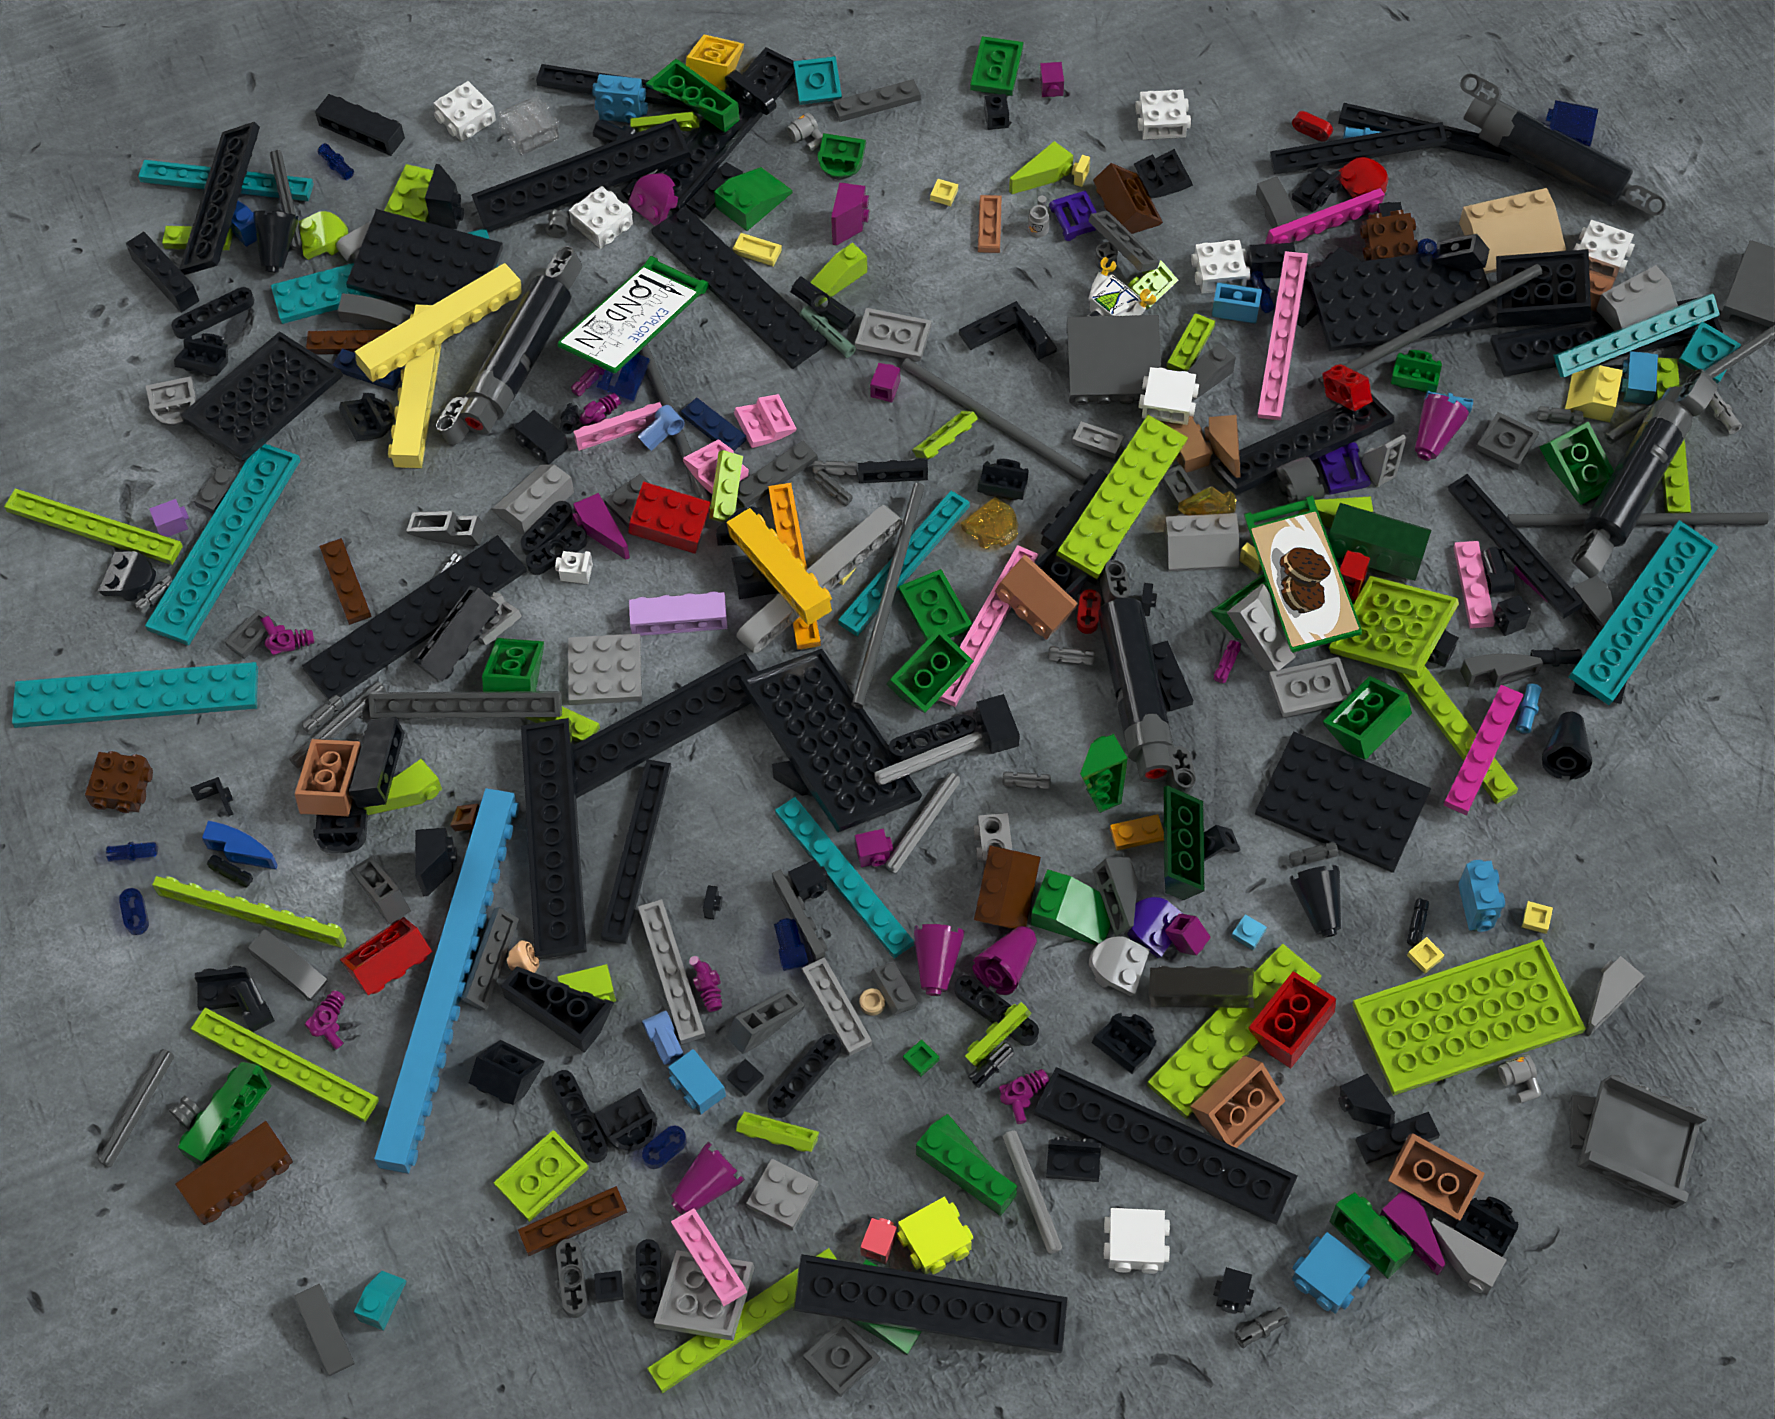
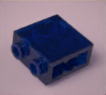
M1555 100L1553 109H1548L1546 121L1549 122L1548 126L1551 130L1556 129L1590 147L1599 109Z

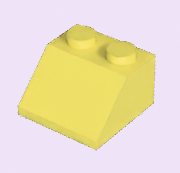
M1599 365L1572 374L1565 409H1570L1571 412H1574V410L1582 411L1583 417L1610 423L1616 408L1623 370Z

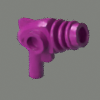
M612 393L606 397L599 398L598 403L595 401L590 402L583 408L585 412L580 415V423L589 425L594 422L596 424L606 419L605 413L610 415L611 411L617 409L621 404L619 397Z
M269 616L261 619L263 626L269 634L264 645L270 649L272 655L294 651L296 644L298 649H300V643L302 647L305 646V643L307 646L314 644L312 630L305 629V633L300 630V634H298L297 629H295L294 635L291 629L285 630L284 625L275 627Z
M697 956L691 957L689 963L697 972V977L693 978L694 985L698 992H703L700 997L703 998L704 1006L707 1007L708 1012L720 1010L723 1001L720 999L721 990L717 987V985L721 984L718 972L716 970L712 971L710 965L701 961Z
M332 991L316 1007L312 1017L304 1025L310 1030L312 1036L319 1037L323 1035L337 1050L344 1044L336 1035L340 1027L336 1021L341 1007L344 1005L345 997L338 991Z
M1043 1069L1035 1070L1034 1074L1030 1073V1076L1025 1074V1079L1020 1076L1009 1084L999 1087L1001 1093L1000 1100L1005 1105H1012L1017 1124H1023L1027 1121L1023 1109L1030 1106L1029 1099L1034 1096L1033 1093L1037 1094V1089L1040 1090L1041 1086L1045 1087L1049 1082V1078Z

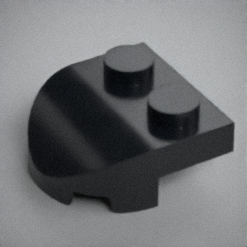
M203 333L202 337L192 339L189 336L183 340L184 349L174 359V365L177 368L205 373L209 376H217L228 363V344L224 343L223 337L215 334Z
M363 393L362 399L340 402L339 410L356 442L383 437L390 430L395 417V410L392 404L387 399L382 401L375 398L374 393Z
M997 459L994 464H990L987 461L983 464L977 492L983 493L986 496L997 495L1006 497L1009 500H1023L1027 489L1029 470L1028 468L1022 469L1020 462L1015 460Z
M115 552L98 591L103 596H123L127 601L137 599L136 594L140 593L143 589L148 591L155 581L156 571L153 569L152 564L138 552Z
M350 810L349 816L316 815V829H313V834L320 850L325 853L338 854L353 852L361 848L367 837V810Z
M1118 1013L1112 1016L1109 1024L1094 1036L1091 1043L1133 1074L1148 1060L1157 1040H1155L1153 1035V1026L1146 1019L1137 1014L1128 1017Z
M641 1088L594 1113L608 1141L619 1149L628 1151L639 1150L648 1145L654 1138L657 1117Z
M1487 1197L1486 1200L1474 1198L1470 1201L1463 1217L1458 1221L1454 1230L1503 1257L1518 1230L1519 1224L1515 1222L1511 1215L1513 1210L1503 1201L1494 1197Z

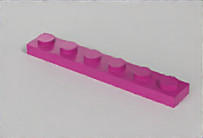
M1379 188L1269 230L1265 244L1301 241L1312 234H1319L1333 226L1337 227L1349 220H1356L1362 215L1374 213L1377 211L1379 203L1383 202L1385 194Z
M1500 685L1444 802V806L1467 816L1524 694Z

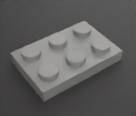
M866 308L855 341V347L859 350L904 359L909 358L910 360L921 362L931 329V320Z
M1339 657L1269 672V679L1283 718L1339 706L1352 693Z

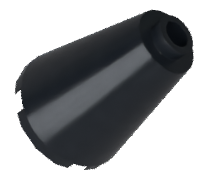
M254 211L253 218L261 266L265 267L267 272L279 273V269H284L299 216L272 211V213H267L266 215L265 211Z
M1570 711L1560 715L1542 754V766L1548 774L1556 778L1562 779L1563 775L1570 776V780L1578 779L1590 772L1592 756L1584 718L1579 713Z
M1332 865L1333 870H1327L1326 866H1320L1298 872L1299 878L1296 879L1293 875L1290 876V883L1315 933L1322 934V938L1337 935V930L1341 929L1339 866Z

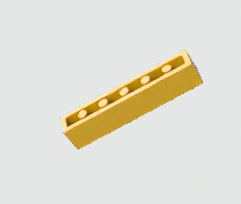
M749 508L726 522L733 541L808 626L832 611L830 603L832 597L825 587L821 588L814 574L808 573L805 570V566L799 558L795 559L792 556L786 543L782 544L779 541L777 533L772 528L768 529L760 514L756 515Z

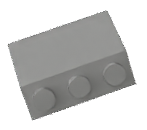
M1655 265L1602 293L1596 311L1614 331L1675 308L1678 304L1670 280Z
M555 464L540 465L495 505L492 511L524 535L554 503L565 501L574 493L572 479Z
M1236 513L1166 517L1164 538L1168 572L1239 568V529Z
M1261 584L1227 611V614L1264 671H1279L1296 657L1297 652L1292 653L1290 651L1272 596L1264 584Z

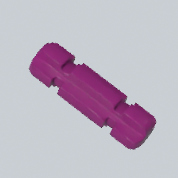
M594 364V368L590 367L579 378V381H576L571 386L572 392L578 397L586 391L585 388L588 389L600 378L599 375H603L607 370Z
M1235 640L1229 641L1227 649L1218 665L1219 667L1214 674L1216 682L1221 684L1226 682L1228 674L1241 650L1240 642Z

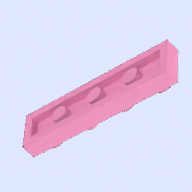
M661 403L649 404L632 412L628 411L620 416L604 419L599 423L583 426L573 431L578 450L580 451L645 429L655 420L656 412L662 407Z
M1455 542L1453 548L1469 628L1493 627L1495 620L1479 542Z
M694 1208L671 1221L676 1233L723 1307L747 1293L742 1281Z

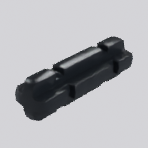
M212 855L207 861V865L211 870L219 871V874L234 882H238L243 887H248L253 881L250 873L245 870L241 871V868L226 860L222 861V858L217 855Z
M1418 898L1415 902L1407 943L1411 946H1416L1422 941L1429 908L1428 900Z

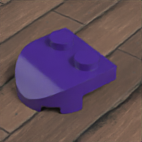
M1150 897L1143 899L1135 904L1134 926L1128 930L1127 935L1130 940L1136 943L1139 942L1142 946L1150 949L1149 952L1155 957L1160 958L1172 943L1165 930L1179 913H1183L1163 898Z

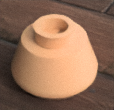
M521 940L509 951L507 964L512 971L516 967H520L535 973L539 967V959L535 957L532 944Z

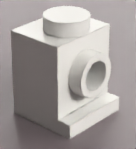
M563 551L562 558L557 557L555 570L559 572L560 580L589 584L593 566L591 552L586 551L584 554Z

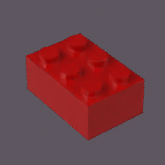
M643 481L629 522L628 534L696 554L711 502Z

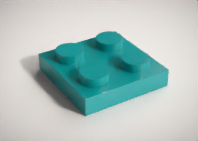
M836 56L793 61L799 105L842 99Z
M1701 321L1678 361L1694 371L1700 368L1706 370L1740 348L1741 344ZM1726 370L1713 378L1717 384L1721 381Z

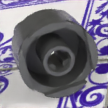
M1303 456L1276 468L1280 479L1277 481V485L1282 494L1287 493L1289 497L1287 498L1288 504L1306 500L1305 497L1313 495L1314 500L1324 498L1323 485H1318L1317 480L1320 476L1309 457Z

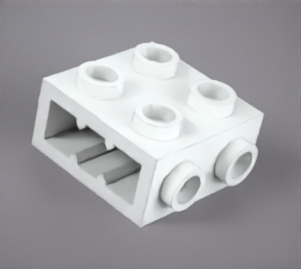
M469 81L433 102L436 120L440 124L443 123L447 127L448 132L453 137L456 136L461 142L496 121L493 105Z
M1183 90L1140 92L1139 101H1136L1135 108L1136 114H1140V118H1138V131H1142L1143 140L1186 137L1187 128L1191 127L1190 115H1186L1189 105L1188 98L1184 99Z
M603 186L591 192L585 199L576 203L569 210L571 224L600 249L606 244L611 243L615 237L623 231H627L633 225L631 208L626 203L623 204L619 201L612 191H607Z
M1591 220L1588 228L1583 227L1579 240L1582 242L1581 244L1576 243L1574 250L1589 249V269L1617 278L1618 273H1623L1628 261L1624 260L1625 257L1631 256L1635 244L1631 243L1634 234Z
M1240 240L1196 244L1195 254H1191L1192 267H1196L1197 270L1195 272V283L1200 285L1201 294L1216 292L1217 283L1246 287L1247 280H1250V268L1245 266L1246 250L1241 248Z
M1150 367L1149 376H1144L1142 389L1146 390L1145 395H1140L1138 407L1143 409L1142 418L1150 415L1159 421L1188 425L1189 416L1194 417L1196 403L1192 402V398H1197L1199 384H1195L1196 374Z
M1111 1208L1110 1216L1104 1219V1233H1109V1243H1104V1259H1109V1268H1114L1115 1271L1123 1273L1130 1272L1131 1269L1142 1270L1143 1273L1147 1274L1163 1271L1164 1262H1169L1170 1251L1169 1246L1165 1245V1236H1169L1170 1221L1165 1220V1210Z

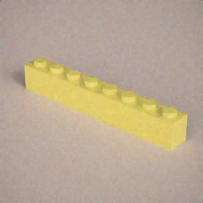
M506 263L500 265L355 351L357 365L372 383L384 378L388 373L404 366L416 356L423 355L428 349L443 343L448 337L460 333L470 324L480 321L482 317L497 311L507 302L517 299L522 294L521 280Z
M415 305L414 314L411 313L410 318L432 305ZM442 343L428 349L423 355L411 359L406 363L405 369L401 370V382L403 383L402 387L398 388L399 406H396L394 411L396 425H392L391 429L393 443L389 444L388 457L392 458L394 467L422 468Z

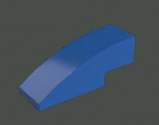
M212 821L207 822L202 839L208 849L223 851L229 862L277 869L278 865L273 854L253 837L225 824Z

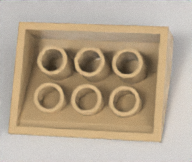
M1547 188L1463 207L1459 225L1464 235L1478 234L1490 249L1486 268H1484L1485 274L1496 272V256L1566 251L1556 207Z

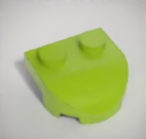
M317 212L299 221L303 256L308 260L324 252H328L331 256L338 252L336 248L337 242L348 234L346 224L331 212Z

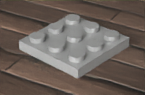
M640 634L568 638L569 704L642 701Z
M676 1250L654 1325L660 1329L733 1341L747 1293L723 1307L690 1253ZM727 1258L748 1292L755 1269L753 1262Z

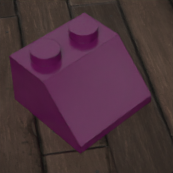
M839 182L831 216L833 245H839L862 232L864 222L868 223L870 210L868 209L869 195H866L865 186Z

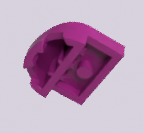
M663 173L643 176L636 182L628 204L656 226L667 218L670 208H676L678 197L674 196L673 190L675 184L669 176Z

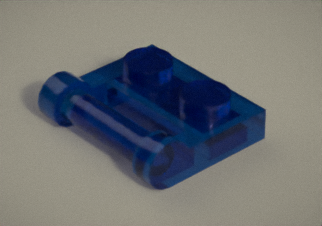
M636 354L622 367L615 386L609 385L614 373L605 370L602 380L598 381L596 387L635 402L651 359Z

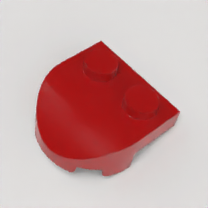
M1365 157L1356 158L1338 170L1341 172V185L1352 199L1381 188L1384 194L1387 190L1388 174L1385 168L1373 159Z

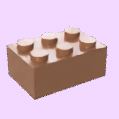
M311 740L295 791L300 814L349 816L353 802L349 795V785L352 783L354 767L357 765L361 749L360 741Z

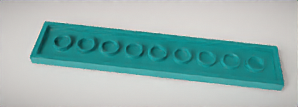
M485 229L468 233L489 239L488 232ZM354 263L271 285L282 324L337 310L342 293L375 299L383 297L347 288L346 282Z
M264 444L247 459L146 623L147 631L188 646L190 645L301 461L299 455Z
M1679 520L1568 678L1607 705H1610L1719 547Z
M256 662L15 681L12 724L14 728L257 709L258 665Z

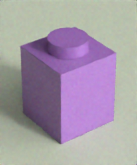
M176 499L149 509L160 535L169 537L188 529L185 520L189 519L184 506L179 507Z

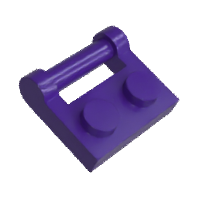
M1086 190L1055 199L1049 203L1051 212L1055 213L1063 229L1062 234L1066 241H1071L1076 236L1096 230L1089 222V218L1092 213L1097 212ZM1068 207L1076 224L1075 226H1070L1063 208Z
M1349 443L1345 447L1338 448L1317 458L1330 495L1366 488L1371 484L1370 478L1365 474L1358 455L1359 448L1357 443ZM1344 457H1350L1356 479L1351 480Z

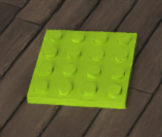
M1370 576L1353 605L1362 634L1332 642L1329 646L1330 653L1419 677L1459 605L1458 598Z

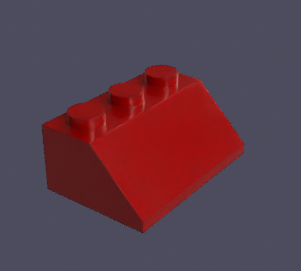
M402 917L341 958L340 961L359 987L367 995H370L371 993L376 994L385 987V984L392 979L395 980L402 977L411 966L424 962L428 957L427 955L432 953V950L418 928L405 917Z
M1293 971L1248 1027V1030L1270 1056L1291 1069L1335 1013L1336 998Z

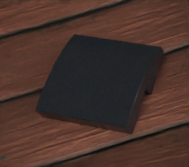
M1175 149L1157 158L1152 154L1134 163V167L1151 198L1170 195L1193 186Z

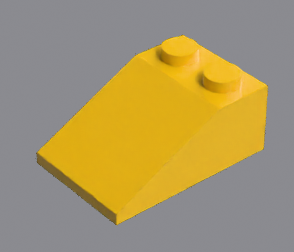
M703 34L686 57V66L719 90L725 91L728 87L725 82V76L736 69L744 44Z

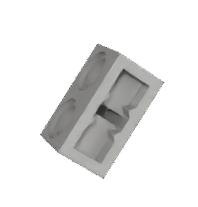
M1008 813L978 816V825L973 826L974 838L980 842V847L976 848L977 862H982L983 871L986 865L989 846L1012 850ZM988 829H994V830H996L997 832L991 834V833H988V832H986V831H987Z

